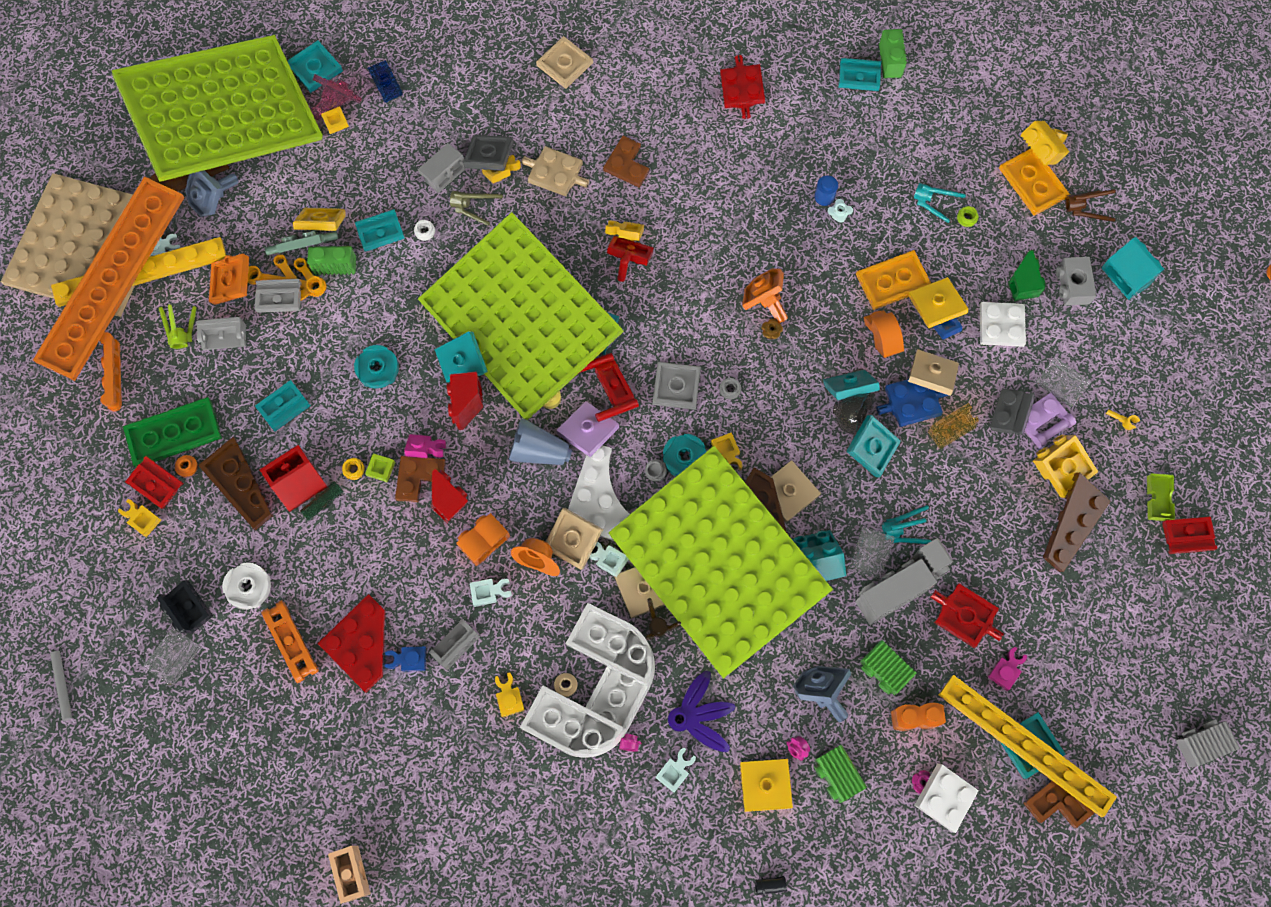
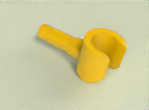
M1110 409L1106 413L1122 422V426L1127 430L1136 428V426L1130 423V420L1133 423L1140 421L1136 415L1125 417Z

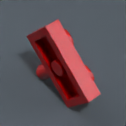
M614 236L608 246L607 254L621 258L617 280L620 282L626 280L629 261L647 266L653 255L654 247Z

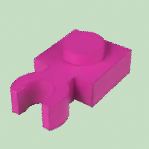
M409 434L404 450L405 456L427 458L428 454H433V456L438 458L444 457L443 449H446V441L442 439L432 441L431 436Z
M1016 647L1008 651V660H1005L1003 657L1000 658L988 675V678L1006 691L1011 689L1022 672L1016 667L1027 660V655H1023L1020 660L1014 657V652L1017 650Z

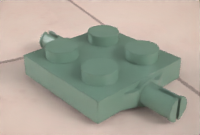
M309 230L302 233V237H297L296 234L284 236V238H281L280 243L265 247V252L267 256L276 253L281 254L285 251L322 242L326 243L327 241L339 238L337 231L318 233L317 230Z

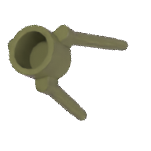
M453 190L450 195V206L456 208V213L464 214L489 226L490 222L464 210V208L469 207L470 198L502 199L504 196L502 194L465 193Z

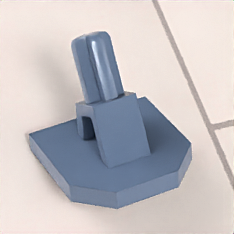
M205 170L189 174L185 188L188 204L200 217L215 214L219 199L224 197L223 191L238 184V178L235 174H229L217 181Z
M816 666L801 673L793 685L794 692L800 700L815 701L820 708L826 706L838 722H842L848 717V713L837 700V697L851 676L850 669Z

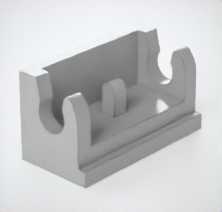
M447 143L417 170L425 177L424 181L439 193L466 168L463 165V155Z
M240 317L196 321L197 341L201 343L202 350L246 347V324Z
M461 619L429 653L448 670L480 636Z

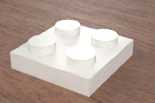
M981 302L980 344L1024 347L1026 344L1025 304Z
M937 763L914 806L951 832L956 833L978 790L944 765Z

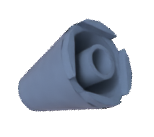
M521 418L508 460L521 463L563 465L564 462H569L572 450L569 449V444L530 421Z

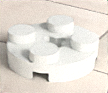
M242 563L235 569L232 568L226 574L222 585L223 593H225L228 602L239 609L258 608L270 593L271 579L260 566L254 563ZM251 580L252 588L244 592V588L241 587L242 584Z

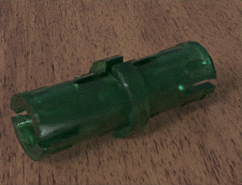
M334 481L322 493H317L315 495L316 498L302 508L300 512L310 521L324 508L327 509L329 504L344 491Z

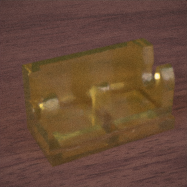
M969 403L934 423L928 430V434L940 450L976 428L979 418L978 416L972 417L970 413L972 406Z

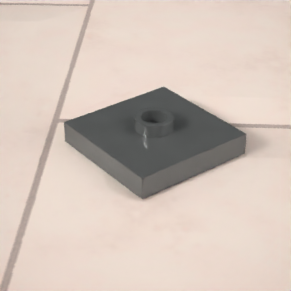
M473 135L463 161L464 168L504 171L514 144L513 137Z

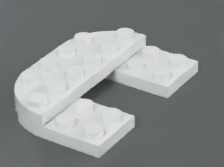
M587 603L565 644L607 666L586 707H583L542 686L520 726L522 730L558 748L564 753L583 758L604 754L620 742L621 738L627 733L649 691L655 673L654 655L642 633L630 623Z

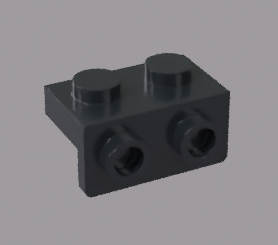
M183 580L167 595L160 594L156 597L160 602L161 610L169 615L173 621L172 626L180 633L193 634L213 617L189 580Z

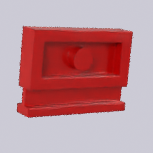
M145 456L144 460L135 468L125 483L155 505L164 509L184 483L155 461Z
M1211 517L1174 519L1162 522L1166 543L1169 545V554L1214 551L1218 549L1214 541L1216 538Z

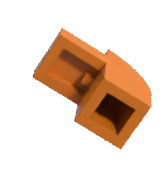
M876 311L864 317L865 325L874 335L875 348L884 358L904 351L902 332L892 312Z

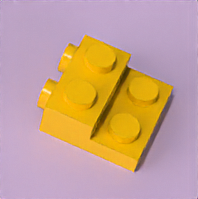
M1062 434L1053 439L1054 445L1050 448L1044 447L1036 453L1038 457L1033 462L1042 477L1050 480L1060 498H1065L1068 490H1071L1074 483L1072 480L1074 473L1080 472L1089 480L1098 473V470L1076 435Z

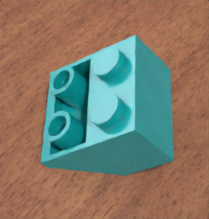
M1137 237L1131 239L1112 255L1101 268L1128 300L1148 288L1164 270L1160 261L1154 258L1147 250L1146 245L1140 242Z
M831 530L819 531L806 536H797L792 539L826 581L846 576L844 552Z

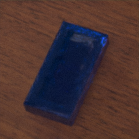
M386 60L367 68L385 103L403 95Z

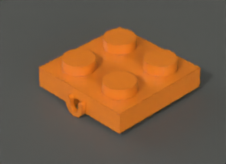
M245 254L236 256L226 255L223 260L211 263L210 303L217 305L247 296L249 256Z

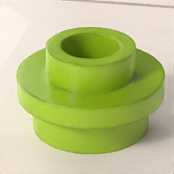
M971 206L961 208L957 214L958 222L964 227L974 226L979 218L977 210ZM967 215L971 219H966L964 216Z

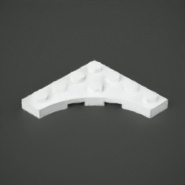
M602 445L591 457L586 455L568 509L601 527L603 531L600 537L614 541L608 532L630 514L620 504L610 482L609 463L612 448Z

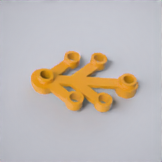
M281 254L276 255L273 262L277 268L281 269L285 277L264 274L257 266H249L248 283L256 285V281L297 278L288 266L286 257ZM297 258L294 261V267L297 268V271L302 272L306 279L300 280V289H302L301 300L308 296L318 297L324 294L327 287L324 279L313 276L304 258ZM284 259L283 263L277 264L278 260ZM299 263H304L302 267H298ZM253 275H258L255 279H251ZM319 285L317 289L313 290V286Z

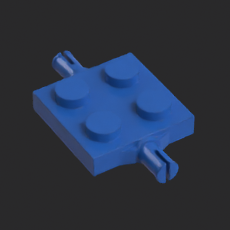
M909 379L886 385L885 391L888 396V404L876 407L878 415L892 412L897 419L899 427L942 416L943 411L939 404V398L950 395L908 382Z

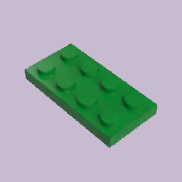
M209 397L123 426L130 456L135 468L141 464L145 456L157 462L222 439L212 401Z

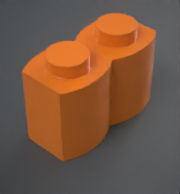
M491 513L478 518L475 522L476 526L470 531L465 530L462 532L456 543L475 566L481 564L510 537L509 532Z
M927 703L920 707L907 704L891 711L893 729L898 731H908L916 727L933 729L946 723L944 705L939 703Z

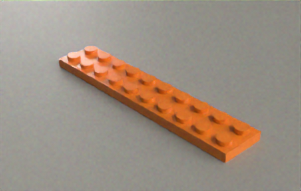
M144 176L33 358L35 363L73 381L77 379L184 200L183 194Z

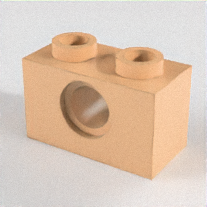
M349 846L328 854L340 904L371 894L359 846Z

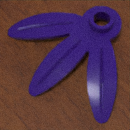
M704 671L689 686L682 706L674 708L669 713L668 723L673 730L681 732L687 729L692 736L704 745L726 753L730 750L728 743L717 732L699 722L724 717L734 711L736 706L729 702H714L696 708V705L704 696L711 678V673ZM682 715L684 717L683 723H676L675 717Z

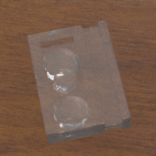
M1054 357L1035 383L1072 408L1092 382L1057 357Z
M862 526L848 570L880 581L895 537Z
M172 627L143 667L167 682V684L173 686L202 646Z

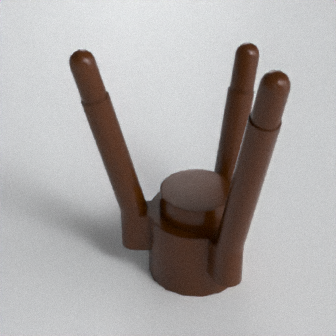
M1097 190L1083 194L1067 195L1065 199L1066 211L1072 212V216H1083L1115 222L1116 219L1113 217L1083 212L1081 210L1086 208V199L1113 194L1116 190Z

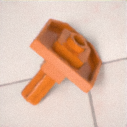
M772 268L754 278L744 289L742 303L745 310L761 302L764 308L768 306L778 323L788 319L779 301L782 299L779 292L782 291L784 273L781 269Z

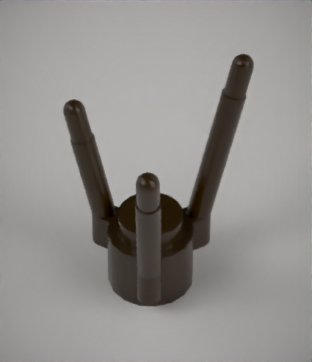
M647 599L652 620L649 624L650 634L645 636L646 640L663 637L667 632H671L681 625L680 621L667 625L664 619L656 616L652 599Z

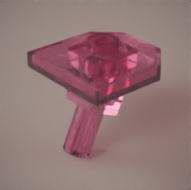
M316 74L312 79L325 86L321 94L323 100L311 109L316 120L322 118V113L341 106L348 99L359 104L362 100L360 96L354 94V91L348 88V83L340 79L335 82Z

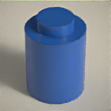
M822 176L818 180L814 198L819 205L828 206L835 200L838 181L833 176Z

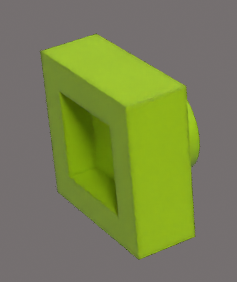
M373 453L365 474L368 477L388 483L396 462L393 459Z

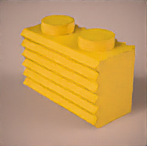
M1034 121L1021 133L1023 140H1026L1028 146H1031L1033 153H1036L1035 156L1041 159L1043 165L1058 164L1070 152L1046 121Z

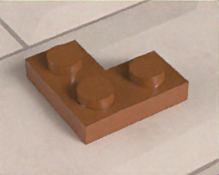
M622 136L604 165L603 171L640 188L649 173L648 167L633 161L641 148V143Z
M401 456L395 500L419 502L421 481L431 482V475L434 469L438 472L441 470L445 472L446 460Z
M1052 780L1023 802L1039 823H1043L1059 810L1073 828H1078L1094 814L1091 809Z

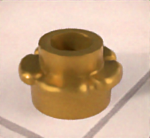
M769 319L768 322L765 321L761 327L763 330L762 334L767 339H777L783 331L782 325L775 319Z

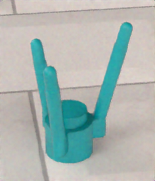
M919 183L914 195V199L918 200L917 205L926 208L940 219L949 223V218L928 205L926 201L930 202L934 193L965 198L966 195Z
M923 506L882 522L885 540L891 539L892 544L899 542L928 544L932 542L927 539L900 537V535H904L903 528L927 521L923 518L902 523L901 520L928 510L929 506Z

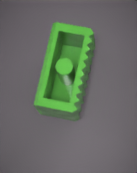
M902 29L883 30L879 43L883 78H899L903 76L907 58Z
M352 246L308 247L307 264L315 276L317 274L319 276L321 274L337 275L338 273L340 275H350L351 273L354 275L356 272V255Z
M883 640L879 641L860 661L863 665L861 667L863 672L871 678L874 676L880 682L879 687L888 695L890 693L893 695L898 694L917 674Z
M842 745L814 760L817 764L814 766V769L821 779H826L829 785L827 791L834 801L838 800L839 803H842L867 788Z

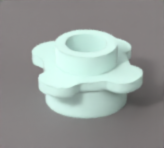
M837 199L835 204L828 208V214L838 222H844L847 216L853 212V208L847 206L842 199Z

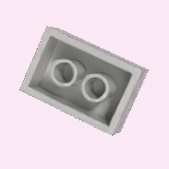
M913 559L901 566L902 568L897 570L896 574L894 571H891L884 575L877 582V585L872 582L858 593L860 597L855 603L869 625L928 592L937 584L936 579L922 559L917 562Z

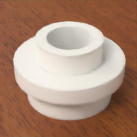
M428 220L418 221L414 227L415 236L423 241L431 239L435 234L433 223ZM423 229H428L426 233H421Z

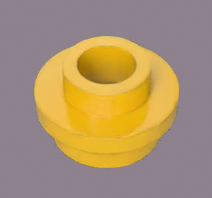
M350 458L342 466L343 475L350 480L359 479L365 471L363 462L358 458ZM357 466V471L351 473V467Z

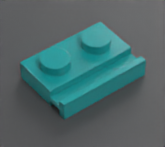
M841 58L838 88L879 91L882 61Z
M395 209L354 222L365 252L405 239Z
M291 380L255 405L274 432L311 406Z

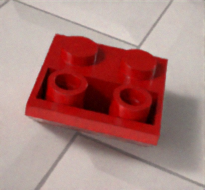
M477 372L450 374V382H447V393L451 399V403H448L449 417L452 418V423L456 424L458 430H464L483 408L482 385Z
M299 445L259 469L269 486L289 512L328 488Z
M434 469L431 475V508L448 524L467 505L468 500L466 498L468 495L461 487L457 486L455 488L450 483L451 478L443 470L438 472Z

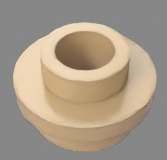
M563 673L555 679L554 689L558 694L569 697L577 690V680L573 675ZM568 681L570 686L563 688L561 686L562 682Z

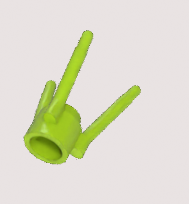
M171 304L168 305L171 330L163 307H159L170 348H186L188 342H192L196 306L192 307L187 333L184 332L183 328H176Z

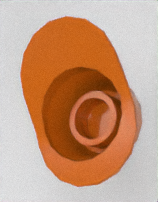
M528 538L521 546L514 547L511 550L513 559L523 566L551 576H558L560 574L558 565L552 560V548L545 541Z

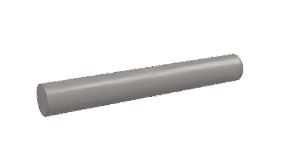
M54 651L50 653L60 711L62 721L72 719L61 654L60 651Z

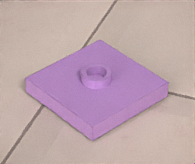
M585 401L556 431L560 437L591 457L619 429V423L611 418L598 422L595 414L601 411Z

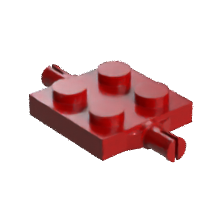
M737 55L734 58L736 67L720 69L724 107L740 108L742 118L746 119L747 113V119L751 117L749 107L765 103L760 64L745 66L743 64V56L739 55L738 60Z
M960 583L956 585L952 594L948 597L936 590L930 596V598L942 605L934 623L971 647L976 648L982 637L986 634L998 641L1002 639L1004 633L992 626L999 608Z

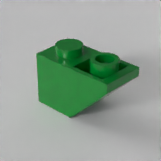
M1033 250L1027 253L1008 282L1014 301L1038 298L1045 289V280L1041 277L1039 271V260L1037 257L1035 258Z

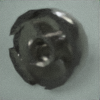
M868 393L856 394L835 402L833 414H835L836 423L842 431L856 435L867 416L868 410H872V395Z

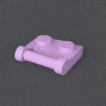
M1049 393L1033 404L1025 432L1037 447L1041 448L1047 444V440L1065 428L1074 426L1076 420L1064 409L1055 396ZM1056 416L1061 419L1060 422L1042 434L1038 433V428Z

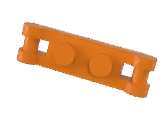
M104 332L99 340L103 344L104 354L101 357V364L104 369V376L101 379L104 394L101 396L100 401L109 410L116 412L122 406L120 343L109 332Z
M281 600L270 610L267 608L261 611L295 681L300 683L309 674L314 675L319 672L285 602ZM281 614L282 618L275 622L274 617ZM304 660L306 666L299 669L297 664Z

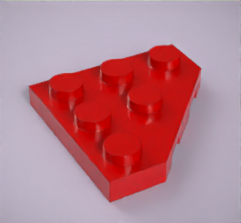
M369 594L317 643L365 693L383 677L384 672L383 653L386 611Z

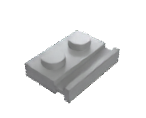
M299 279L256 281L255 310L257 313L300 311L301 281Z

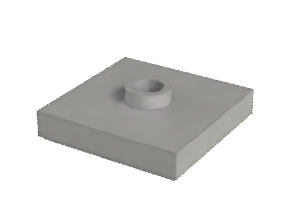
M657 362L652 405L696 410L701 367Z

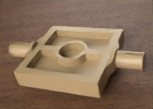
M545 146L536 160L526 156L522 159V165L532 168L528 177V183L567 196L570 188L575 184L585 188L589 184V179L578 176L583 161L576 157Z

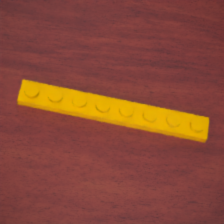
M214 238L149 257L132 286L223 260L227 254L222 238ZM83 276L51 285L55 304L58 307L65 306Z
M954 675L950 677L938 694L941 698L1097 815L1105 817L1116 800V795Z

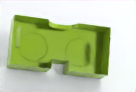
M1151 473L1147 476V494L1152 495V499L1147 502L1148 520L1165 521L1175 519V504L1172 503L1174 475Z

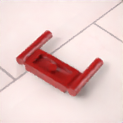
M612 353L595 358L579 372L582 373L595 368V373L613 406L595 414L598 422L639 407L638 401L634 398Z

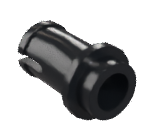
M762 876L759 877L758 880H755L756 894L765 897V894L786 893L787 884L785 877L763 879Z

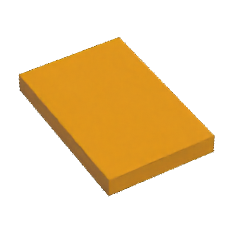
M1029 149L999 166V169L1035 216L1065 200L1066 196L1070 195V193L1048 165H1043L1041 159L1035 156L1036 153Z
M915 250L856 272V276L873 310L905 299L909 296V292L931 284Z

